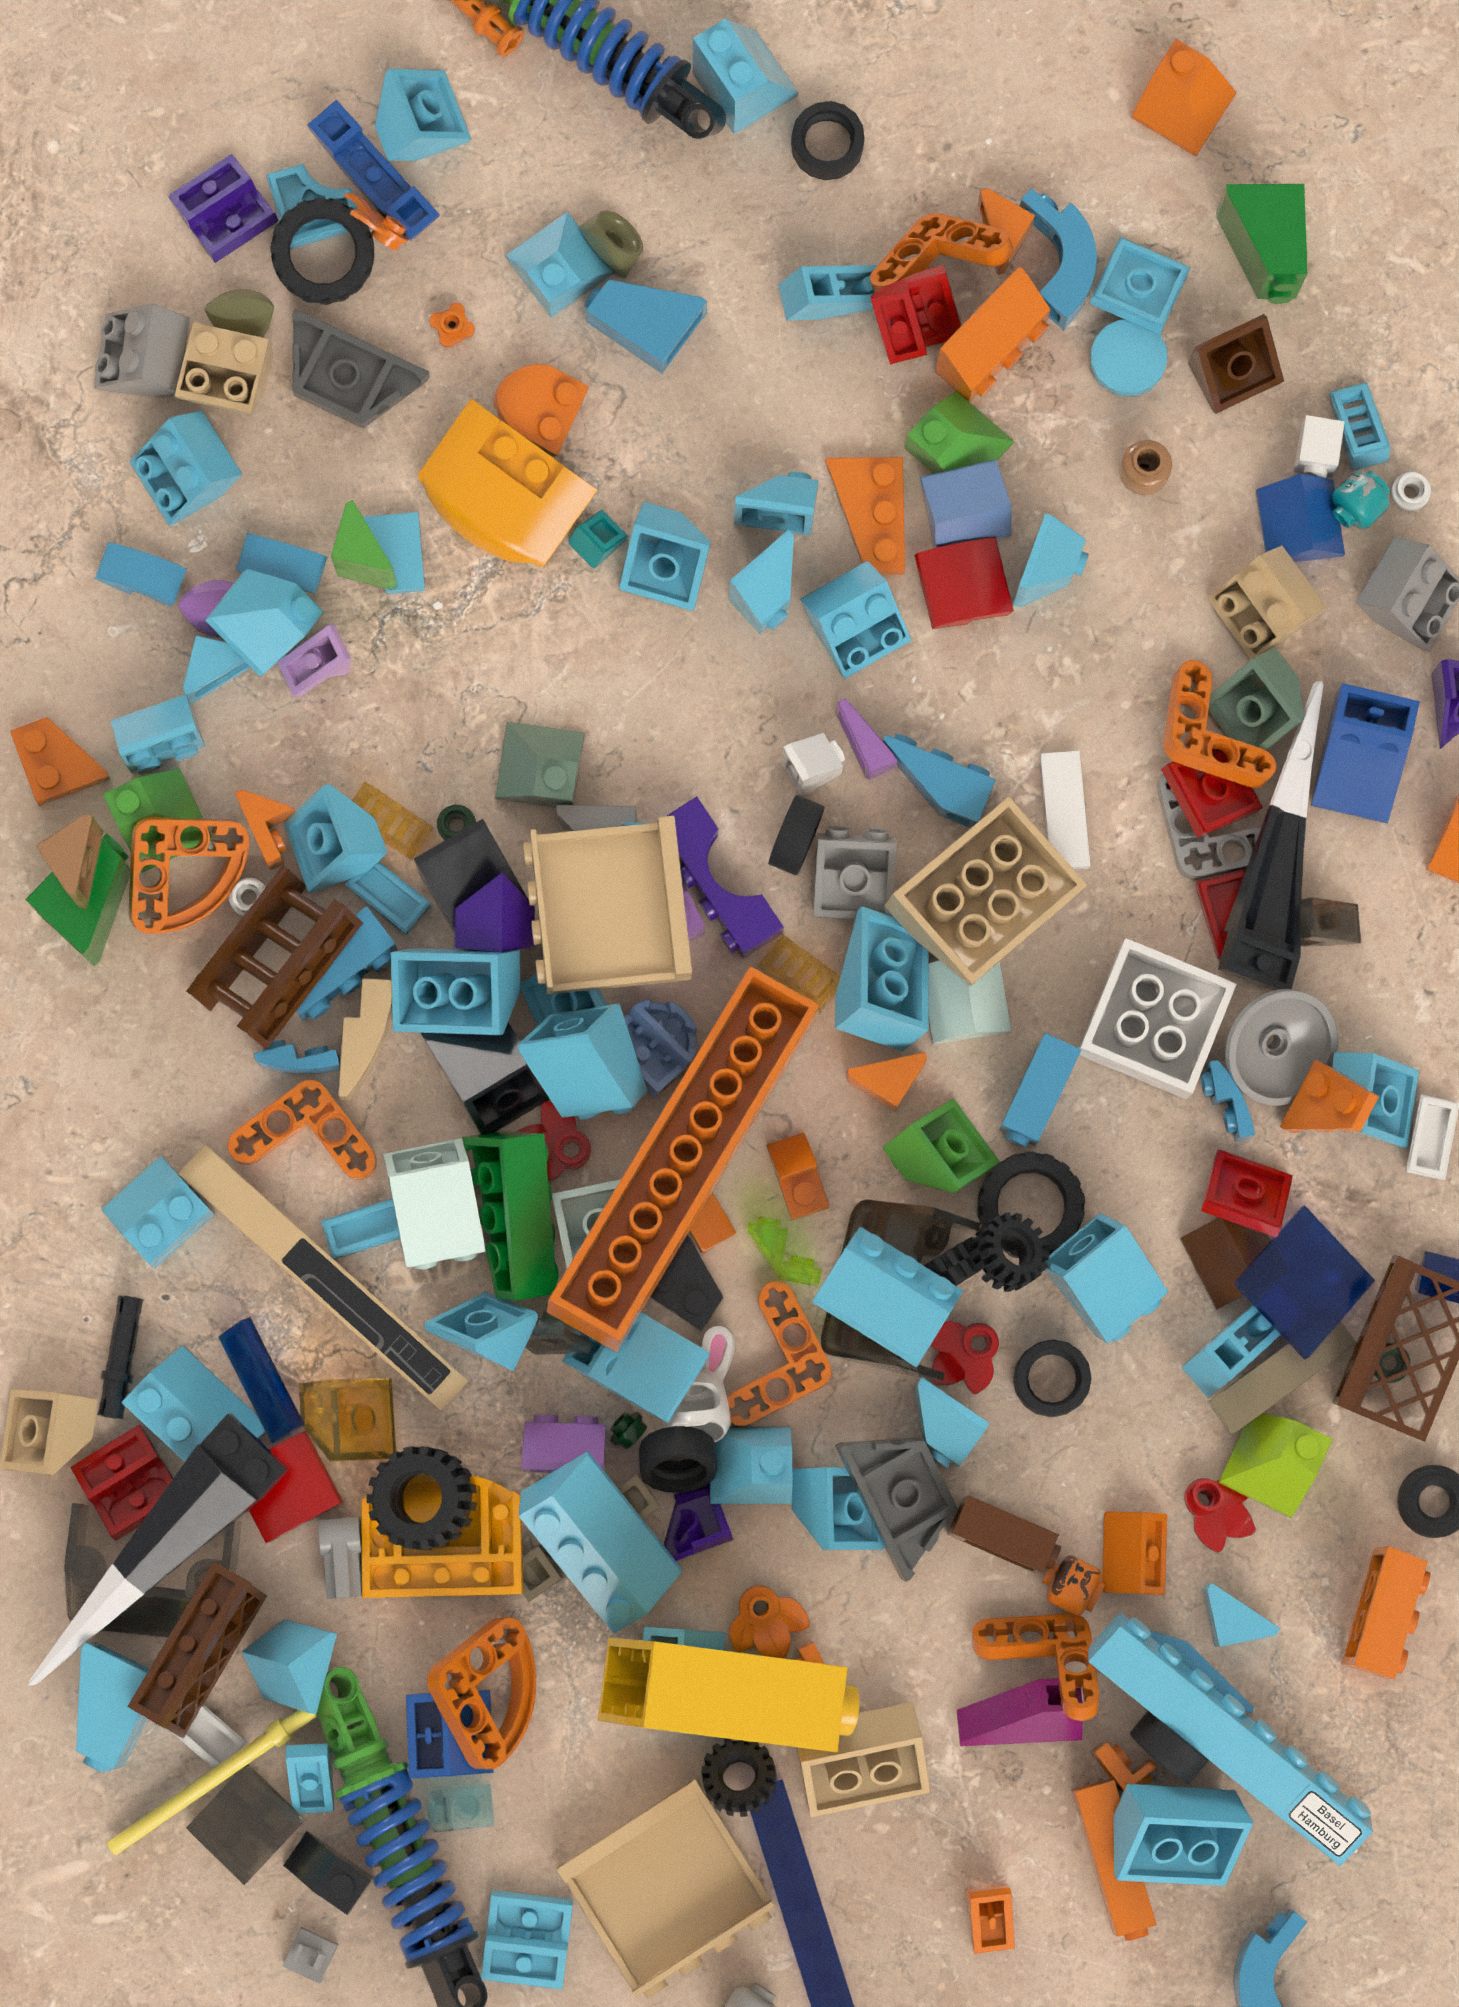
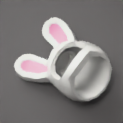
M722 1326L712 1327L704 1334L702 1348L711 1354L668 1423L663 1421V1428L672 1426L694 1427L704 1430L712 1436L714 1442L723 1439L731 1425V1414L723 1380L735 1351V1340L732 1332Z

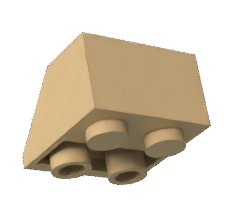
M193 322L175 398L252 415L265 390L274 354L270 340Z
M1283 545L1260 554L1207 598L1250 659L1278 646L1327 609Z

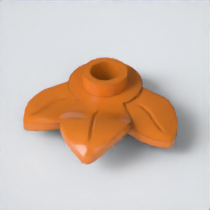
M346 193L343 198L352 200L359 207L357 210H351L350 215L372 228L371 234L379 242L395 251L399 249L401 244L406 245L409 238L404 232L407 228L401 222L388 215L385 218L381 213L374 210L365 199L355 193Z
M754 1585L746 1589L740 1597V1613L730 1624L729 1637L733 1648L738 1653L744 1652L755 1645L763 1656L784 1659L790 1647V1633L809 1628V1618L806 1611L794 1598L777 1597L771 1588L764 1585ZM759 1600L766 1601L767 1606L763 1612L757 1613L753 1611L755 1602Z

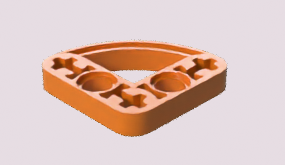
M147 817L138 821L133 827L131 838L128 914L132 925L146 934L168 933L191 926L216 910L233 891L243 872L249 849V833L246 828L231 819ZM154 825V830L161 833V838L154 840L153 852L155 854L161 853V859L149 856L139 859L140 852L148 854L149 848L148 842L141 839V835L149 831V826ZM189 826H195L201 832V840L193 848L184 847L180 841L181 832ZM208 826H214L212 833L215 835H226L228 828H232L235 834L240 835L239 841L232 842V847L228 848L227 844L223 841L211 840L213 848L207 849L210 842ZM170 856L226 857L218 877L204 894L189 905L168 913ZM146 865H156L160 870L159 881L153 886H143L139 881V873ZM138 892L150 895L160 893L159 899L151 897V909L157 912L158 916L157 918H151L150 925H145V921L138 917L139 912L146 910V899L144 897L138 898Z
M513 1617L495 1618L489 1621L436 1663L429 1671L427 1677V1686L431 1696L466 1761L475 1769H495L501 1766L519 1745L532 1716L536 1696L535 1660L523 1625ZM503 1629H507L508 1634L505 1636L506 1643H497L492 1645L491 1642H497L504 1636ZM475 1647L479 1648L483 1655L482 1665L477 1670L474 1669L470 1662V1654ZM509 1659L511 1669L510 1701L505 1719L498 1730L475 1686ZM446 1674H451L452 1679L448 1682L450 1688H445L444 1683H446L448 1680ZM466 1704L473 1711V1721L469 1727H465L460 1719L461 1710ZM484 1744L489 1746V1749L485 1752L487 1758L482 1757V1753L485 1751Z

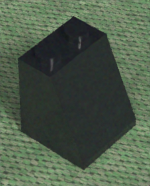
M483 819L414 858L421 879L453 933L454 907H458L502 872L527 898Z
M509 1023L502 1035L421 1033L480 1134L496 1132L540 1106L543 1102L550 1100L519 1053L517 1045L520 1043V1040Z

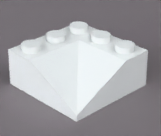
M1125 938L1119 948L1079 1046V1049H1081L1080 1056L1187 1100L1194 1092L1237 984Z

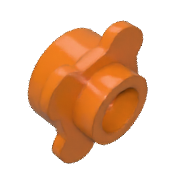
M452 303L448 310L442 313L435 312L430 316V325L437 329L440 344L444 347H452L454 344L462 342L465 338L472 337L475 332L474 324L468 322L464 314L465 307L460 303ZM450 322L456 324L454 328H450L448 325Z

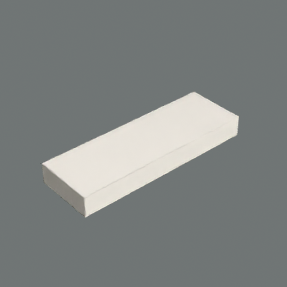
M1080 750L1040 753L1047 840L1074 870L1089 869L1090 855Z

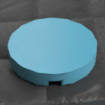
M1120 319L1106 325L1096 336L1090 351V368L1096 381L1103 388L1105 386L1108 390L1113 391V394L1121 397H1137L1150 391L1162 378L1167 365V347L1161 335L1125 319Z

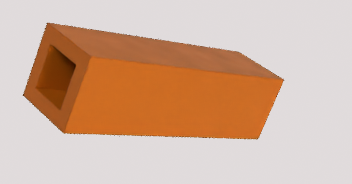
M1107 1779L1072 1789L1113 1934L1117 1937L1124 1935L1125 1941L1149 1935L1148 1928L1156 1926L1157 1923L1145 1882L1117 1881L1114 1876L1113 1816L1120 1802L1115 1780Z

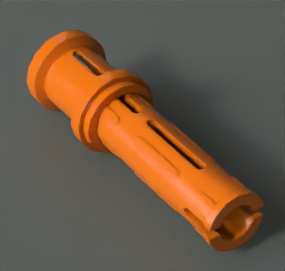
M449 0L473 22L472 27L477 35H484L497 47L496 52L501 57L512 53L524 38V30L519 26L514 27L501 15L502 10L497 5H488L483 0ZM495 28H498L503 34H500Z

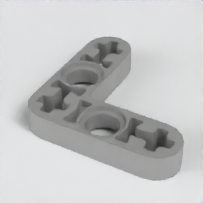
M1162 774L1157 784L1158 795L1179 873L1190 880H1197L1246 869L1252 855V848L1247 838L1252 837V845H1255L1262 826L1209 838L1208 834L1197 838L1194 831L1190 833L1180 832L1176 828L1174 820L1178 814L1184 812L1180 805L1174 809L1170 808V804H1175L1177 799L1172 790L1166 788L1168 782ZM1236 842L1242 846L1244 851L1243 859L1239 862L1227 861L1222 854L1224 844ZM1209 846H1215L1214 858L1219 867H1213V859L1202 862L1199 870H1195L1191 864H1185L1184 861L1190 856V851H1195L1197 857H1203L1211 853Z

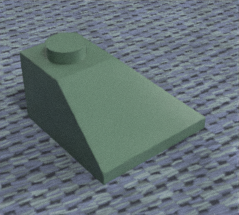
M1274 647L1251 659L1210 694L1208 711L1227 737L1268 750L1304 720L1299 677L1277 648Z
M507 722L495 799L554 808L557 805H574L585 732Z

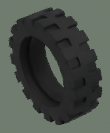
M319 197L314 198V200L302 201L291 210L286 211L274 229L270 249L275 272L286 289L303 301L320 303L321 305L345 301L363 287V284L371 274L375 253L368 225L350 215L351 210H355L354 208L345 205L339 200ZM316 219H329L341 224L350 233L355 244V259L351 269L341 279L332 283L317 284L305 279L295 270L291 260L290 245L295 233L304 224Z
M1029 1151L1023 1154L1011 1155L991 1170L981 1186L977 1207L978 1219H980L982 1225L981 1228L999 1216L998 1198L1002 1188L1010 1179L1026 1173H1036L1048 1177L1058 1186L1064 1201V1213L1060 1224L1052 1233L1039 1238L1040 1240L1047 1239L1048 1246L1042 1250L1051 1254L1078 1232L1083 1222L1085 1195L1082 1193L1081 1183L1078 1177L1074 1176L1070 1171V1167L1066 1163L1054 1159V1156L1050 1154ZM1001 1239L1002 1251L1008 1253L1011 1257L1019 1258L1015 1248L1009 1242Z

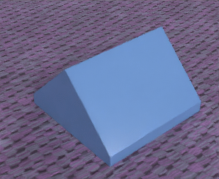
M996 459L920 477L934 548L984 538L996 537V539L1011 536V503Z

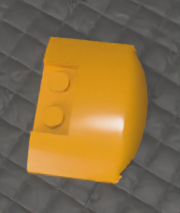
M472 398L417 475L420 483H423L436 511L466 540L501 559L514 563H535V566L544 567L598 492L591 484Z
M418 1475L409 1481L403 1493V1506L407 1515L413 1521L418 1523L427 1522L436 1515L440 1508L442 1500L441 1489L438 1482L431 1475ZM476 1476L470 1477V1483L476 1484L477 1493L472 1494V1502H477L476 1511L470 1512L469 1518L473 1519L470 1526L462 1528L461 1532L463 1535L457 1540H450L448 1542L449 1545L442 1548H432V1550L408 1549L388 1541L389 1537L381 1535L376 1529L379 1526L377 1521L370 1519L368 1512L372 1511L373 1507L372 1504L367 1503L366 1496L361 1500L362 1598L523 1594L522 1520L518 1516L521 1495L513 1490L510 1492L501 1485L494 1483V1481Z

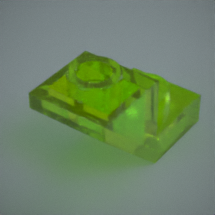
M757 1217V1223L748 1222L746 1234L778 1280L818 1287L822 1268L814 1267L815 1260L791 1256L790 1262L782 1261L788 1229L780 1228L781 1221Z

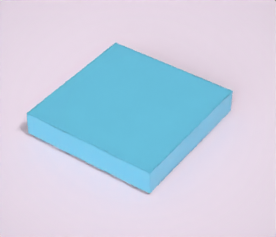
M1120 237L1089 304L1160 335L1191 267Z

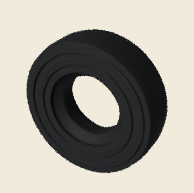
M1427 1465L1412 1471L1404 1479L1399 1488L1397 1504L1402 1520L1412 1531L1428 1538H1441L1459 1530V1474L1441 1465ZM1431 1485L1443 1488L1450 1499L1447 1512L1437 1518L1426 1515L1419 1505L1421 1492Z

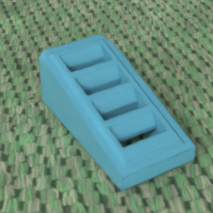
M1367 382L1330 392L1329 397L1336 420L1345 421L1342 441L1351 469L1355 471L1387 462L1390 455V444ZM1363 401V405L1344 410L1343 405ZM1367 415V418L1363 420L1355 421L1352 423H1349L1348 421L1353 418ZM1372 431L1371 434L1354 438V434Z

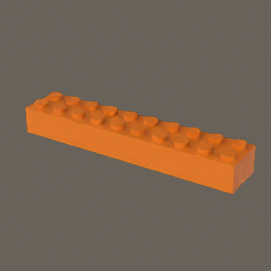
M749 967L550 1296L547 1313L613 1351L618 1352L815 1021L819 1004L755 968Z

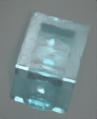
M484 1784L430 1791L427 1814L430 1823L433 1824L434 1832L494 1826L491 1785Z

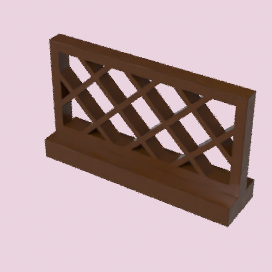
M1393 1255L1332 1403L1425 1442L1459 1361V1332L1455 1324L1459 1322V1316L1456 1318L1452 1317L1444 1298L1459 1291V1281L1413 1263V1261L1401 1256ZM1415 1273L1430 1278L1436 1295L1415 1303L1410 1291V1285ZM1438 1282L1451 1287V1289L1442 1292ZM1407 1296L1410 1306L1401 1309ZM1439 1299L1447 1321L1426 1329L1418 1308ZM1412 1310L1421 1332L1400 1340L1394 1324L1399 1315ZM1450 1326L1456 1340L1453 1349L1437 1355L1429 1334ZM1392 1334L1395 1343L1386 1346L1389 1336ZM1424 1337L1432 1358L1411 1366L1402 1345ZM1398 1348L1406 1369L1384 1377L1379 1365L1382 1353ZM1449 1357L1443 1370L1440 1361ZM1435 1363L1440 1375L1439 1383L1436 1388L1422 1393L1414 1371ZM1376 1370L1380 1380L1370 1383ZM1408 1374L1417 1395L1396 1404L1387 1382ZM1382 1385L1390 1406L1377 1412L1361 1407L1367 1390ZM1433 1395L1428 1407L1425 1398ZM1420 1401L1425 1417L1419 1431L1404 1425L1398 1410L1399 1408ZM1393 1411L1397 1421L1382 1415Z
M213 1561L127 1707L179 1737L184 1738L198 1715L201 1706L205 1703L267 1598V1595L251 1585L252 1583Z

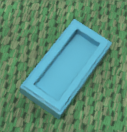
M379 861L368 872L348 879L345 883L348 889L405 935L411 931L431 907V903Z
M392 1199L321 1221L333 1260L400 1239Z

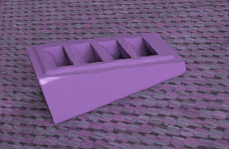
M846 698L838 701L835 713L865 778L871 780L895 769L898 760L886 744Z

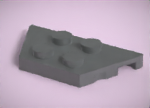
M295 309L292 314L293 395L364 429L425 384L430 378L429 371Z
M921 1438L840 1442L835 1447L900 1578L907 1582L915 1574L912 1570L926 1550L928 1552L931 1551L939 1539L940 1531L945 1526H948L957 1513L958 1508L926 1442Z

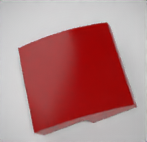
M945 264L903 278L870 296L890 365L928 355L927 346L947 342L962 326Z
M996 537L941 546L921 551L914 555L932 629L967 625L973 620L1008 616L1014 611Z
M140 1424L70 1467L87 1499L93 1504L107 1531L115 1541L141 1525L173 1480V1476Z
M303 1431L269 1449L290 1470L260 1502L249 1510L265 1543L276 1540L298 1526L317 1518L343 1503L307 1431Z

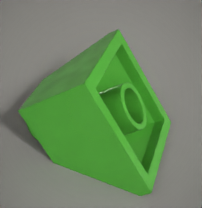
M955 391L933 406L907 434L904 448L935 474L985 461L998 460L1014 443V440L960 393Z
M180 768L137 777L102 794L130 852L133 827L143 818H203ZM154 825L149 826V831L141 835V839L148 842L149 848L148 854L140 852L139 859L148 856L161 859V853L155 854L153 852L154 840L161 838V833L154 830ZM189 826L181 832L180 841L184 847L193 848L199 844L201 840L199 828ZM209 831L210 841H211V840H213V837H212V835H211V833H210V831ZM146 865L141 869V873L156 867V865Z
M954 1098L909 1125L882 1147L891 1159L894 1167L899 1170L905 1180L952 1193L960 1190L1000 1163Z

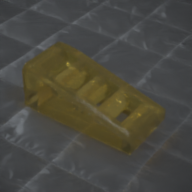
M365 781L352 801L363 809L370 798L375 800L376 802L368 812L375 820L384 807L389 809V812L378 827L384 843L412 861L432 831L433 826ZM397 816L403 818L401 824L393 836L389 835L387 831ZM413 824L417 829L405 846L400 840L410 825Z
M783 934L758 964L760 968L781 984L819 1004L817 1012L819 1014L822 1013L836 995L840 975ZM788 949L792 954L780 969H777L773 964L783 951ZM799 958L804 963L795 975L790 978L786 973ZM812 968L816 971L815 975L805 987H802L798 984L799 981ZM824 978L828 983L816 997L811 991Z

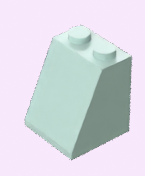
M462 1138L383 1154L406 1268L414 1266L415 1269H428L436 1266L438 1261L452 1258L455 1261H468L477 1257V1253L486 1252L469 1160Z

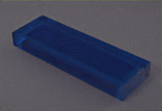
M251 1317L240 1320L221 1334L219 1340L273 1444L283 1440L302 1427L304 1422Z

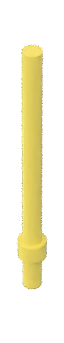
M297 1710L284 1720L278 1718L265 1727L266 1732L107 1841L110 1851L114 1855L119 1854L275 1745L278 1748L293 1739L292 1734L316 1718L318 1716L317 1713L315 1715Z

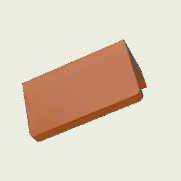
M1106 1511L1104 1513L1102 1582L1106 1583L1102 1590L1104 1593L1165 1595L1167 1514Z

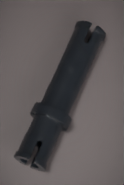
M119 1295L106 1370L101 1372L100 1379L104 1381L97 1413L98 1416L113 1419H123L125 1405L121 1402L126 1398L129 1384L133 1383L134 1376L130 1375L144 1302L140 1298Z

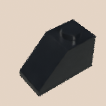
M306 1831L283 1865L314 1893L346 1915L353 1910L374 1879L372 1875L309 1831Z

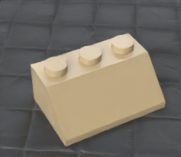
M913 1702L860 1712L853 1733L850 1736H839L838 1752L797 1747L811 1818L930 1793L922 1735Z

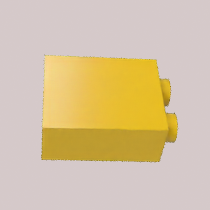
M608 1637L597 1721L838 1752L839 1736H850L856 1727L859 1715V1693L856 1686L846 1685L848 1667L655 1641Z

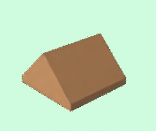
M87 814L77 818L36 845L68 895L79 908L87 909L104 832L95 818Z

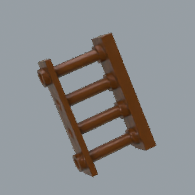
M284 865L269 881L267 887L186 990L187 993L209 1011H212L220 1001L243 1017L237 1027L266 1050L363 924L350 909L335 898L325 910L302 895L306 885ZM291 907L316 922L302 941L278 926V923ZM267 938L291 953V956L278 973L253 957ZM242 970H245L267 985L253 1005L229 989Z

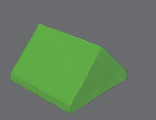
M354 501L347 502L331 554L337 576L389 590L396 588L398 585L391 563Z

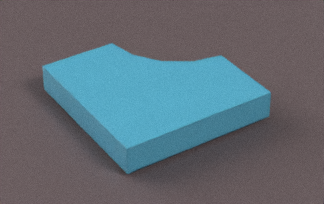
M304 164L266 174L280 220L284 213L297 206L296 204L319 197L339 200L357 210V205L352 200L343 198L346 193H352L351 188L336 190L320 185L310 177ZM316 219L304 224L295 233L290 249L345 234L348 231L341 224L332 220Z
M419 513L363 517L393 567L398 586L392 590L385 589L386 594L425 591Z

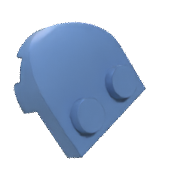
M644 1000L634 1005L624 1019L645 1081L647 1093L654 1099L683 1073L694 1058L698 1049L696 1048L695 1037L697 1028L690 1015L673 1002H667L666 1004L650 1003V1000Z

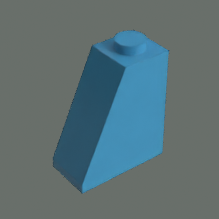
M608 280L602 289L596 287L585 302L588 324L661 374H663L707 314V301L702 297Z
M1047 1033L1043 1035L999 1130L1006 1133L1004 1138L1007 1141L1026 1148L1028 1143L1036 1146L1080 1055L1081 1049Z

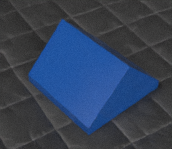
M1298 474L1256 490L1265 552L1283 545L1294 562L1343 557L1345 555L1341 525L1332 513L1335 509L1332 501V494L1335 490L1333 479Z

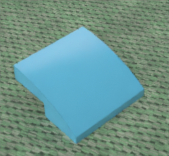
M492 1890L481 1979L563 1989L573 1899Z

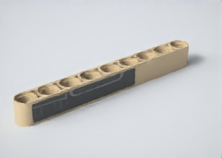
M206 1144L178 1173L441 1412L469 1382Z

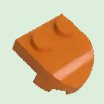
M544 364L528 365L508 374L501 381L495 392L494 409H497L498 417L546 453L555 457L559 454L589 386L552 366Z

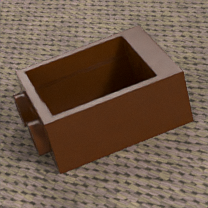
M969 1495L962 1498L947 1534L1036 1574L1043 1573L1045 1568L1054 1567L1062 1547L1056 1544L1059 1534Z

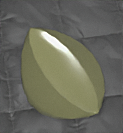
M601 211L579 226L580 231L600 258L614 272L625 279L643 251V242L636 229L625 218L615 212Z
M237 289L215 297L204 309L214 327L263 338L270 328L274 305L268 297L260 292Z

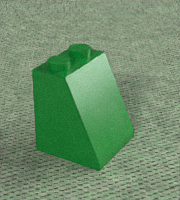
M1226 184L1216 210L1217 220L1257 299H1268V302L1273 304L1288 303L1291 299H1296L1308 274L1304 184Z
M107 833L102 837L87 909L77 906L53 871L25 899L37 914L93 966L101 959L130 878V868L125 863L129 856Z

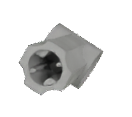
M360 1517L318 1520L319 1547L321 1556H324L327 1599L362 1596V1573L359 1554L362 1553Z

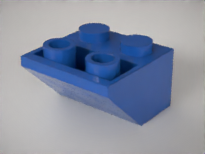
M479 1690L478 1693L491 1715L490 1690ZM430 1693L406 1695L409 1779L494 1773V1769H475L469 1765ZM467 1704L460 1713L461 1722L465 1727H469L473 1721V1711ZM484 1744L485 1751L482 1753V1757L487 1758L485 1752L489 1749V1746Z

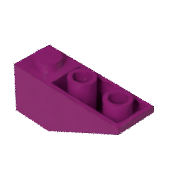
M1058 1678L1038 1679L957 1710L960 1746L1082 1740L1083 1721L1073 1720L1064 1713L1061 1705ZM1081 1687L1076 1688L1075 1698H1077L1078 1703H1083Z

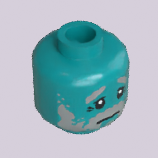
M1362 471L1353 472L1334 490L1332 501L1335 509L1332 513L1338 522L1346 528L1353 525L1359 529H1367L1389 508L1390 501L1388 495L1391 491L1384 480L1372 471L1367 473Z

